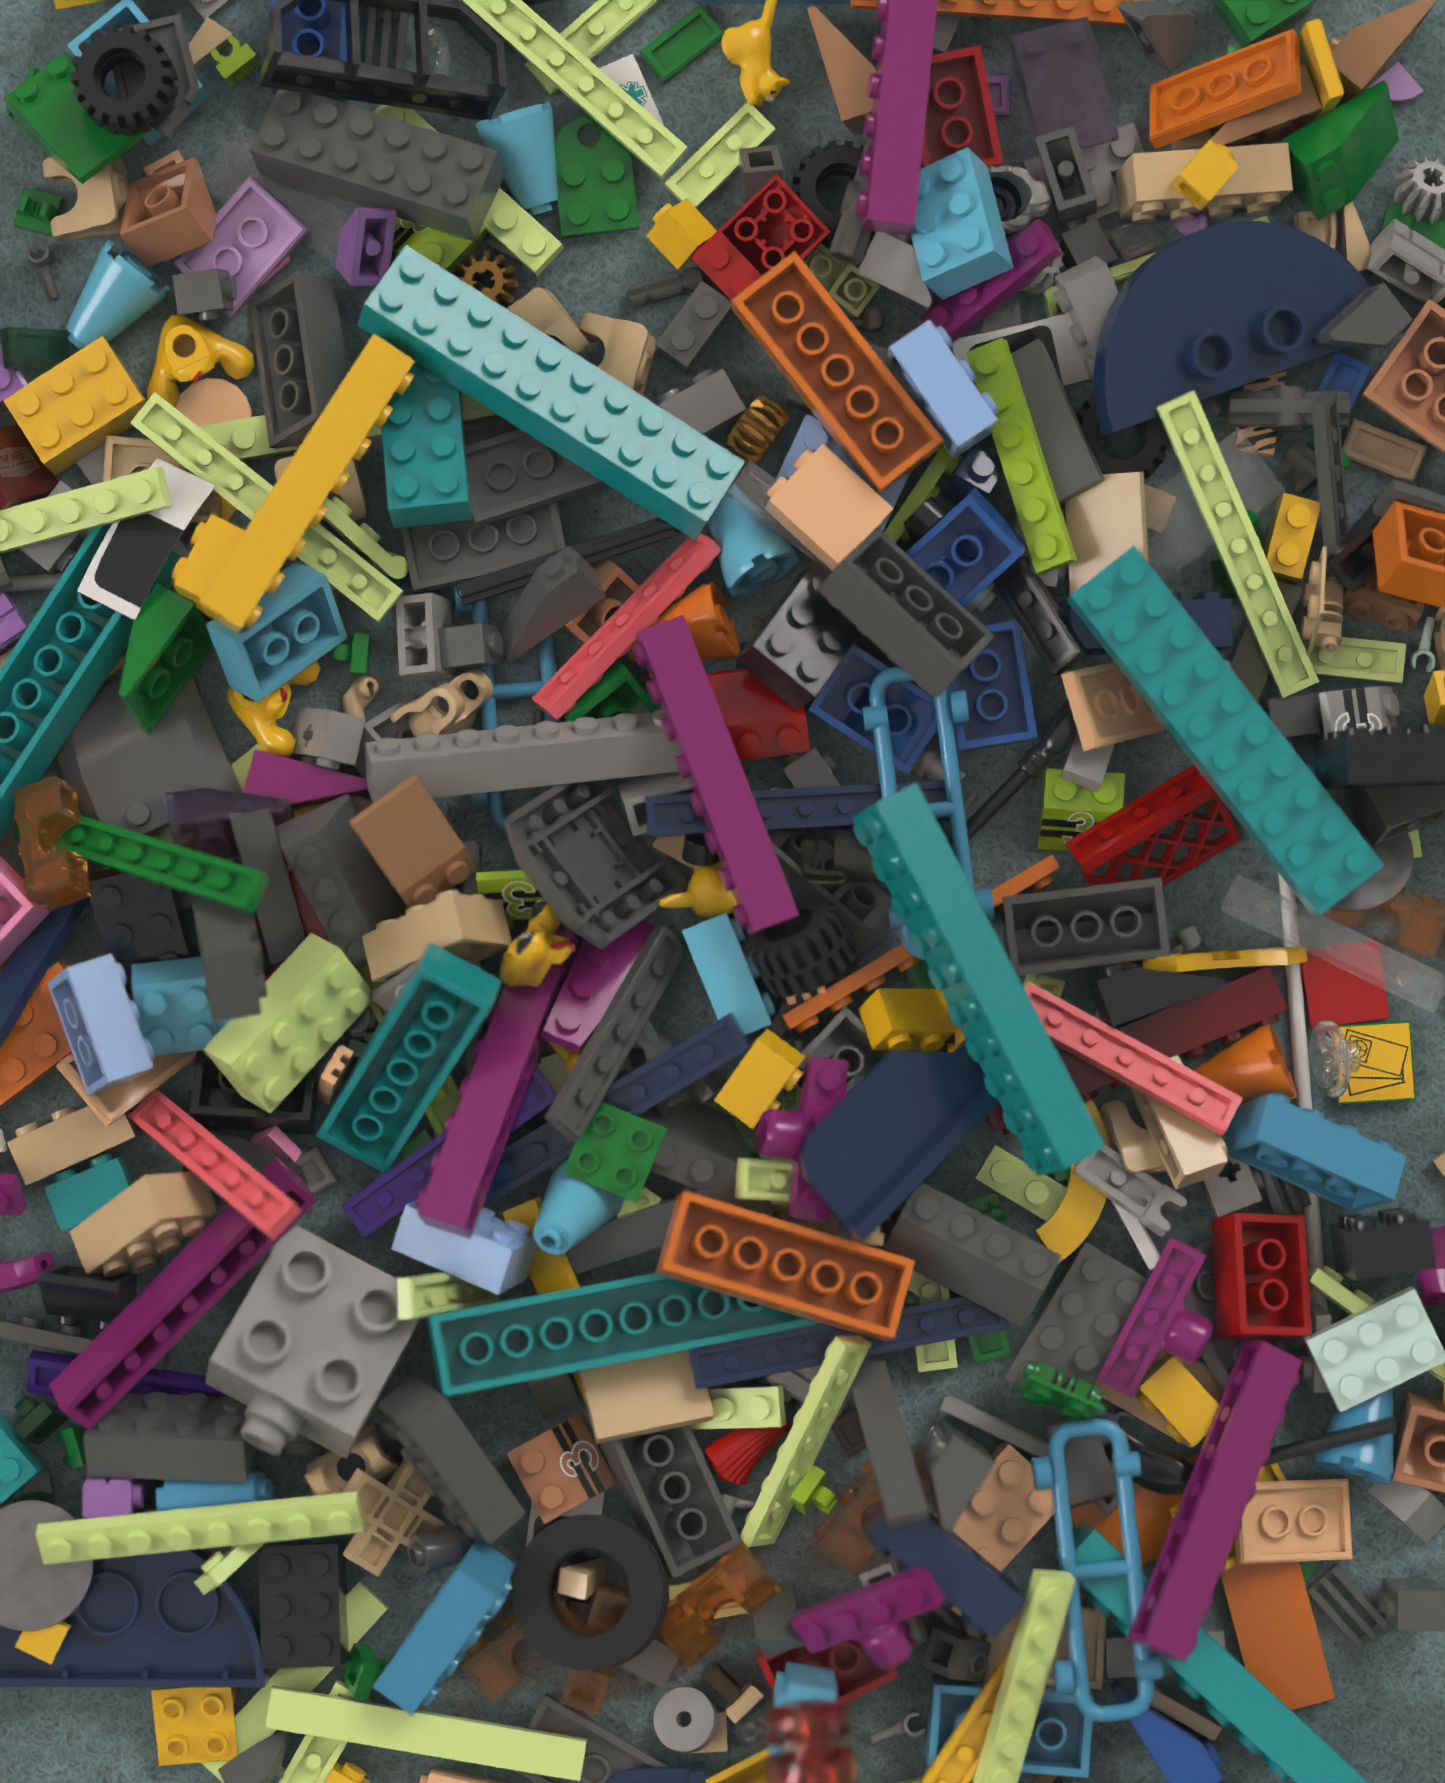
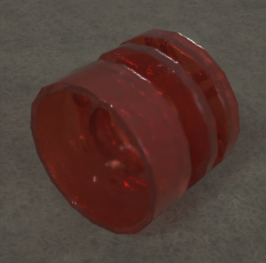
M801 1700L765 1711L763 1713L764 1727L772 1729L765 1734L766 1744L785 1748V1750L775 1752L767 1757L769 1782L853 1783L856 1781L854 1749L847 1746L834 1745V1743L846 1740L852 1736L851 1725L844 1723L851 1719L849 1704L824 1700Z

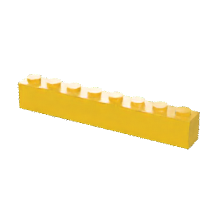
M373 334L196 605L198 609L235 633H238L243 625L249 629L253 626L263 610L262 607L257 605L258 601L265 591L273 595L285 576V574L279 571L286 558L294 562L307 541L301 538V535L308 524L316 528L327 512L328 507L322 504L330 491L337 495L349 478L350 474L344 471L351 458L359 462L372 442L366 438V435L373 424L381 428L393 408L387 403L394 392L402 396L415 375L408 370L415 360L376 334Z

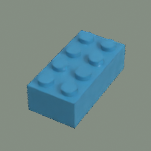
M1268 1093L1265 1096L1239 1105L1224 1133L1223 1141L1226 1144L1228 1156L1353 1212L1395 1200L1407 1157L1394 1151L1393 1145L1388 1142L1365 1138L1359 1135L1358 1129L1345 1124H1334L1325 1120L1323 1113L1313 1109H1301L1290 1104L1289 1098L1277 1093Z
M478 1537L394 1652L373 1685V1688L410 1715L415 1712L421 1703L428 1707L440 1690L446 1677L449 1678L468 1647L471 1648L484 1630L485 1624L490 1618L492 1619L504 1603L505 1597L512 1589L513 1580L510 1579V1576L517 1564Z
M931 1676L925 1751L928 1765H931L986 1682ZM1045 1686L1022 1766V1773L1088 1778L1092 1720L1085 1717L1077 1708L1073 1693L1057 1694L1055 1687ZM1090 1690V1697L1094 1702V1696Z

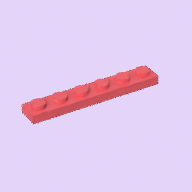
M702 533L699 534L696 541L688 536L531 700L555 720L571 711L580 696L590 686L595 685L602 679L604 672L617 658L622 657L629 651L638 631L653 626L657 622L659 615L671 602L679 599L684 594L686 587L700 573L706 571L712 565L713 559L722 551L713 539Z
M1031 982L1027 984L1025 991L1054 1045L1221 1136L1224 1134L1243 1099L1242 1097Z
M158 1089L147 1096L128 1115L136 1126L272 1241L301 1212L300 1208L291 1199Z

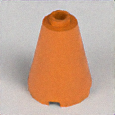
M715 582L701 585L667 607L654 624L656 625L684 615L701 662L730 659L737 656V653L740 652L739 639L733 618L728 620L723 608L728 605ZM631 645V648L628 651V655L633 663H636L637 661L635 659Z
M1270 1024L1259 1027L1192 1070L1242 1097L1243 1099L1239 1105L1265 1096L1268 1093L1281 1094L1290 1100L1297 1097L1291 1072H1288L1284 1060L1286 1059L1284 1052Z

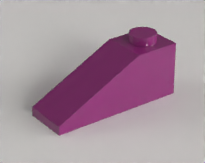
M255 749L241 801L249 803L248 809L252 811L270 807L271 812L272 809L285 811L331 802L348 793L350 797L367 795L369 789L367 779Z

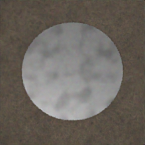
M1333 799L1385 866L1332 907L1343 910H1363L1378 906L1394 897L1408 881L1414 861L1410 836L1407 832L1374 845L1353 806L1356 799Z
M29 1500L15 1502L0 1508V1625L19 1631H35L53 1626L68 1617L78 1607L88 1590L92 1577L93 1560L43 1564L35 1536L37 1524L76 1520L68 1512L56 1505Z

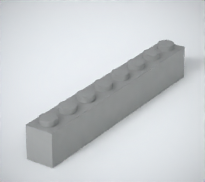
M662 709L646 714L621 713L615 717L607 718L582 717L576 721L555 723L543 721L530 726L516 727L503 725L491 730L476 731L464 729L452 734L435 735L425 733L414 738L395 739L387 737L375 742H365L367 786L372 804L414 774L431 798L679 772L675 756L680 754L675 741L668 742L663 732L661 719L665 718Z

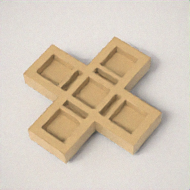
M404 1459L387 1486L357 1468L341 1492L358 1491L364 1519L363 1532L354 1535L342 1555L379 1577L400 1543L408 1547L411 1545L413 1535L448 1525L423 1509L431 1494L420 1481L424 1474L419 1468L413 1469Z

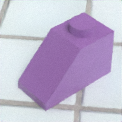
M356 208L340 229L336 269L350 286H377L390 268L397 214L395 208Z

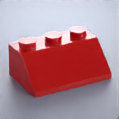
M745 668L706 673L740 761L810 751L804 706L799 710H795Z

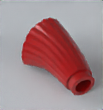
M786 1418V1425L782 1427L734 1428L705 1446L703 1453L713 1471L717 1472L721 1480L738 1485H746L758 1461L786 1434V1431L791 1429V1425Z

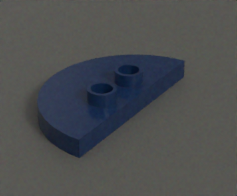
M1264 221L1222 223L1174 240L1155 252L1137 268L1118 292L1106 315L1096 348L1093 372L1094 400L1102 435L1114 433L1159 416L1156 410L1157 406L1191 390L1195 391L1198 400L1201 401L1346 348L1318 345L1312 338L1367 287H1370L1356 268L1334 248L1312 235L1282 224Z
M200 1549L93 1560L90 1585L78 1607L62 1620V1622L71 1625L51 1665L15 1647L22 1631L0 1625V1687H265L269 1682L268 1669H261V1639L258 1621L248 1600L235 1581L229 1576L222 1584L206 1594H203L194 1582L204 1573L201 1565L210 1558L208 1554Z

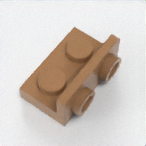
M1376 570L1352 592L1348 591L1345 587L1342 606L1343 613L1349 614L1353 618L1378 623L1394 631L1411 633L1423 614L1425 603L1379 591Z

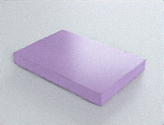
M249 176L216 214L213 241L201 249H193L181 254L174 262V265L183 273L217 268L229 271V277L232 276L237 287V300H233L234 310L225 311L230 318H233L262 286V283L277 269L310 231L253 176Z

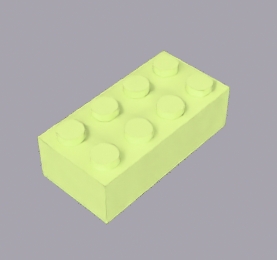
M313 933L309 934L265 982L267 997L260 998L262 1014L231 1019L203 1049L243 1098L270 1114L373 1002L371 995L373 991L343 951Z

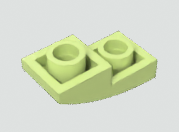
M822 243L804 262L836 304L855 318H858L880 287L876 282L858 274V268L853 264L841 262L829 255V249Z

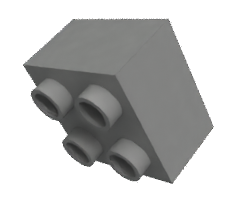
M294 1224L276 1243L209 1361L205 1384L248 1406L244 1412V1416L248 1420L245 1421L240 1435L260 1450L273 1455H279L287 1441H294L299 1433L347 1459L424 1317L399 1319L398 1279Z

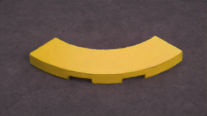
M1304 946L1236 951H1233V949L1201 951V953L1170 954V956L1144 959L1142 961L1143 969L1175 973L1216 968L1291 965L1307 962V949Z
M1090 1100L1084 1105L1104 1143L1110 1147L1101 1115L1093 1100ZM1079 1162L1070 1166L1068 1187L1056 1211L1042 1226L1034 1231L1043 1246L1062 1255L1059 1263L1076 1250L1092 1231L1107 1198L1073 1174Z

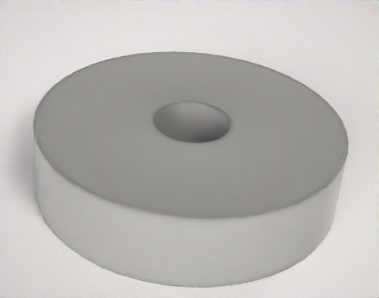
M678 1687L667 1692L659 1700L654 1712V1729L659 1740L668 1748L683 1753L697 1752L705 1748L715 1737L719 1725L718 1710L714 1701L703 1691L692 1687ZM688 1712L691 1715V1723L687 1727H683L681 1718Z

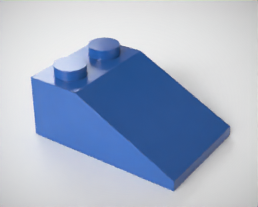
M974 488L918 540L906 554L956 601L965 607L1014 563L1028 547L1027 543L982 494Z
M853 644L818 694L807 703L805 708L876 754L873 730L865 731L862 707L870 706L869 693L874 678L883 670L889 669V667ZM905 681L888 686L885 691L894 767L908 775L938 727L934 697L912 682Z
M1117 1682L1110 1686L1120 1704L1132 1702L1137 1697V1694ZM1151 1705L1141 1716L1130 1719L1169 1783H1218L1223 1780L1217 1769L1223 1762L1207 1737L1202 1736L1198 1738L1191 1728Z

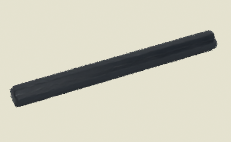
M658 517L571 547L591 565L684 533ZM563 549L459 583L457 591L461 603L467 606L527 586L536 569Z

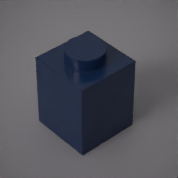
M973 445L954 474L943 496L958 504L976 488L987 499L1003 472L1001 461Z

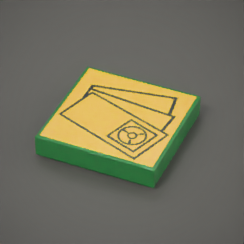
M1411 1021L1330 1026L1336 1105L1416 1100Z

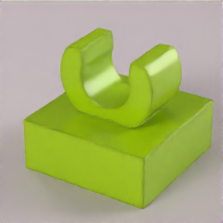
M232 35L227 37L228 42L233 47V52L229 56H221L215 48L211 50V55L218 64L216 69L229 88L233 87L261 65L249 45L245 43L243 46H240L238 40Z
M813 1464L790 1496L793 1508L805 1516L808 1515L813 1506L829 1515L838 1503L835 1499L836 1494L826 1488L828 1486V1479L825 1471Z

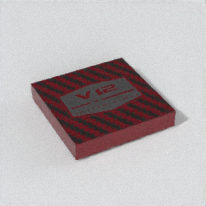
M18 424L0 428V508L4 509L48 497L59 483L55 475L42 463Z

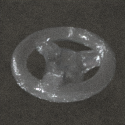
M1323 1019L1314 1026L1310 1038V1062L1313 1075L1319 1088L1325 1095L1330 1098L1342 1096L1347 1090L1350 1072L1357 1071L1360 1067V1052L1354 1040H1345L1338 1025L1328 1019ZM1325 1031H1327V1032L1329 1033V1035L1331 1036V1038H1329L1328 1036H1326Z

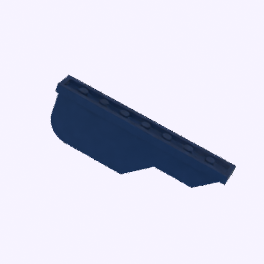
M967 1039L952 1053L890 1050L807 1135L801 1150V1167L804 1177L840 1221L837 1225L847 1237L865 1241L999 1104L998 1099L992 1097L985 1086L984 1078L986 1076L979 1062H975L966 1049L965 1042Z

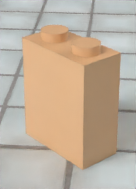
M822 444L815 452L808 448L793 465L797 471L788 480L782 476L766 493L770 499L765 510L833 572L853 549L885 522L894 508L826 445Z

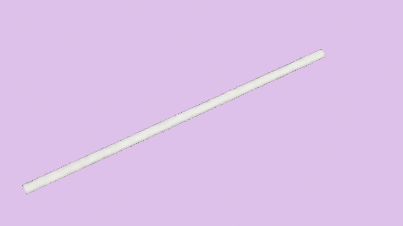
M1278 872L1284 947L1300 946L1296 894ZM1301 963L1285 965L1294 1085L1297 1092L1296 1106L1301 1109H1312ZM1307 1191L1312 1204L1304 1207L1308 1266L1321 1270L1324 1265L1319 1196ZM1310 1287V1291H1313L1311 1304H1319L1328 1312L1327 1298Z

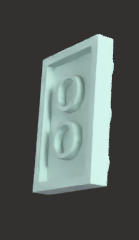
M1412 1286L1304 1338L1340 1413L1445 1362V1351L1415 1288Z

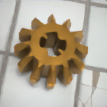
M483 250L482 261L477 262L475 255L469 253L467 255L468 262L471 265L469 268L460 263L456 265V271L463 276L457 278L478 291L477 280L485 281L488 277H491L493 288L485 287L480 293L499 305L500 301L507 305L514 303V298L506 291L518 290V282L509 279L516 271L512 265L502 268L505 262V257L502 254H499L493 262H490L489 250Z
M764 395L757 397L727 437V447L743 461L745 460L751 465L759 463L784 431L789 421V414L773 399L770 400Z

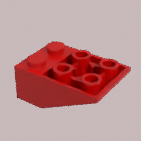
M776 174L702 245L691 258L723 293L732 300L794 251L805 262L831 231Z

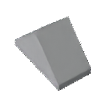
M1391 1479L1390 1484L1373 1483L1367 1489L1425 1544L1445 1524V1507L1426 1488Z

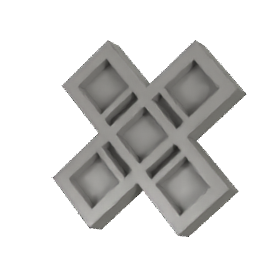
M1084 99L1048 111L1046 117L1052 132L1074 126L1097 198V213L1083 217L1084 222L1094 217L1100 220L1119 213L1117 189L1111 174L1116 173L1131 154L1145 153L1134 122L1097 135ZM1039 156L1023 162V168L1029 171L1030 176L1035 181L1046 182Z

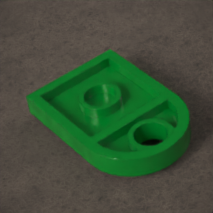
M582 116L570 121L560 130L555 139L557 202L562 239L640 230L631 152L592 117ZM585 127H594L600 132L601 137L596 145L587 147L579 142V132Z

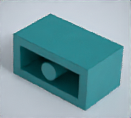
M110 1152L88 1161L91 1168L76 1174L73 1167L52 1176L54 1184L44 1187L61 1232L79 1225L134 1183L124 1156L113 1159Z

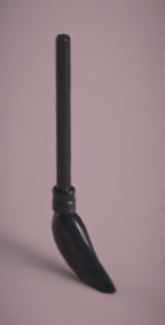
M1068 697L1044 728L1039 743L1032 745L1025 752V756L1018 761L1017 765L1019 768L966 821L968 842L1030 778L1038 780L1042 771H1045L1052 762V758L1060 754L1075 737L1078 731ZM951 836L947 841L953 851V843Z
M1387 1417L1272 1447L1270 1456L1262 1467L1395 1433L1397 1431L1395 1419ZM1125 1432L1129 1444V1452L1138 1451L1141 1475L1132 1476V1481L1144 1489L1158 1494H1183L1196 1461L1190 1463L1177 1454L1151 1446ZM1110 1440V1444H1111V1445H1109V1447H1110L1111 1453H1112V1455H1113V1447H1112V1443H1111V1440Z

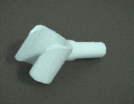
M1433 617L1425 618L1419 648L1409 658L1410 666L1413 669L1416 667L1417 657L1421 654H1426L1429 659L1426 672L1434 669L1436 664L1435 656L1430 652L1435 618Z

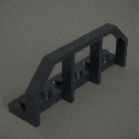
M278 0L272 5L268 15L269 51L260 71L261 87L477 120H491L507 88L504 41L465 3L448 0H330L345 3L347 61L334 60L329 57L296 54L282 50L281 17L305 0ZM358 5L414 14L417 72L361 63ZM427 16L456 21L491 55L493 84L430 74Z

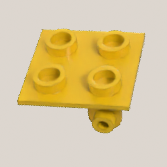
M171 1687L151 1689L159 1766L229 1761L239 1755L233 1705L236 1704L235 1687Z

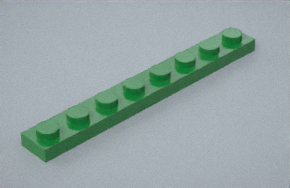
M29 800L13 833L14 836L24 842L253 915L270 880V877L262 871L33 800Z

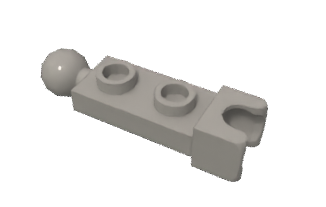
M1107 1145L1080 1160L1073 1171L1074 1175L1139 1219L1138 1222L1158 1236H1164L1171 1228L1170 1222L1161 1215V1207H1167L1174 1212H1179L1187 1204L1185 1197L1165 1184L1163 1186V1184L1146 1172H1128L1123 1166L1121 1155Z

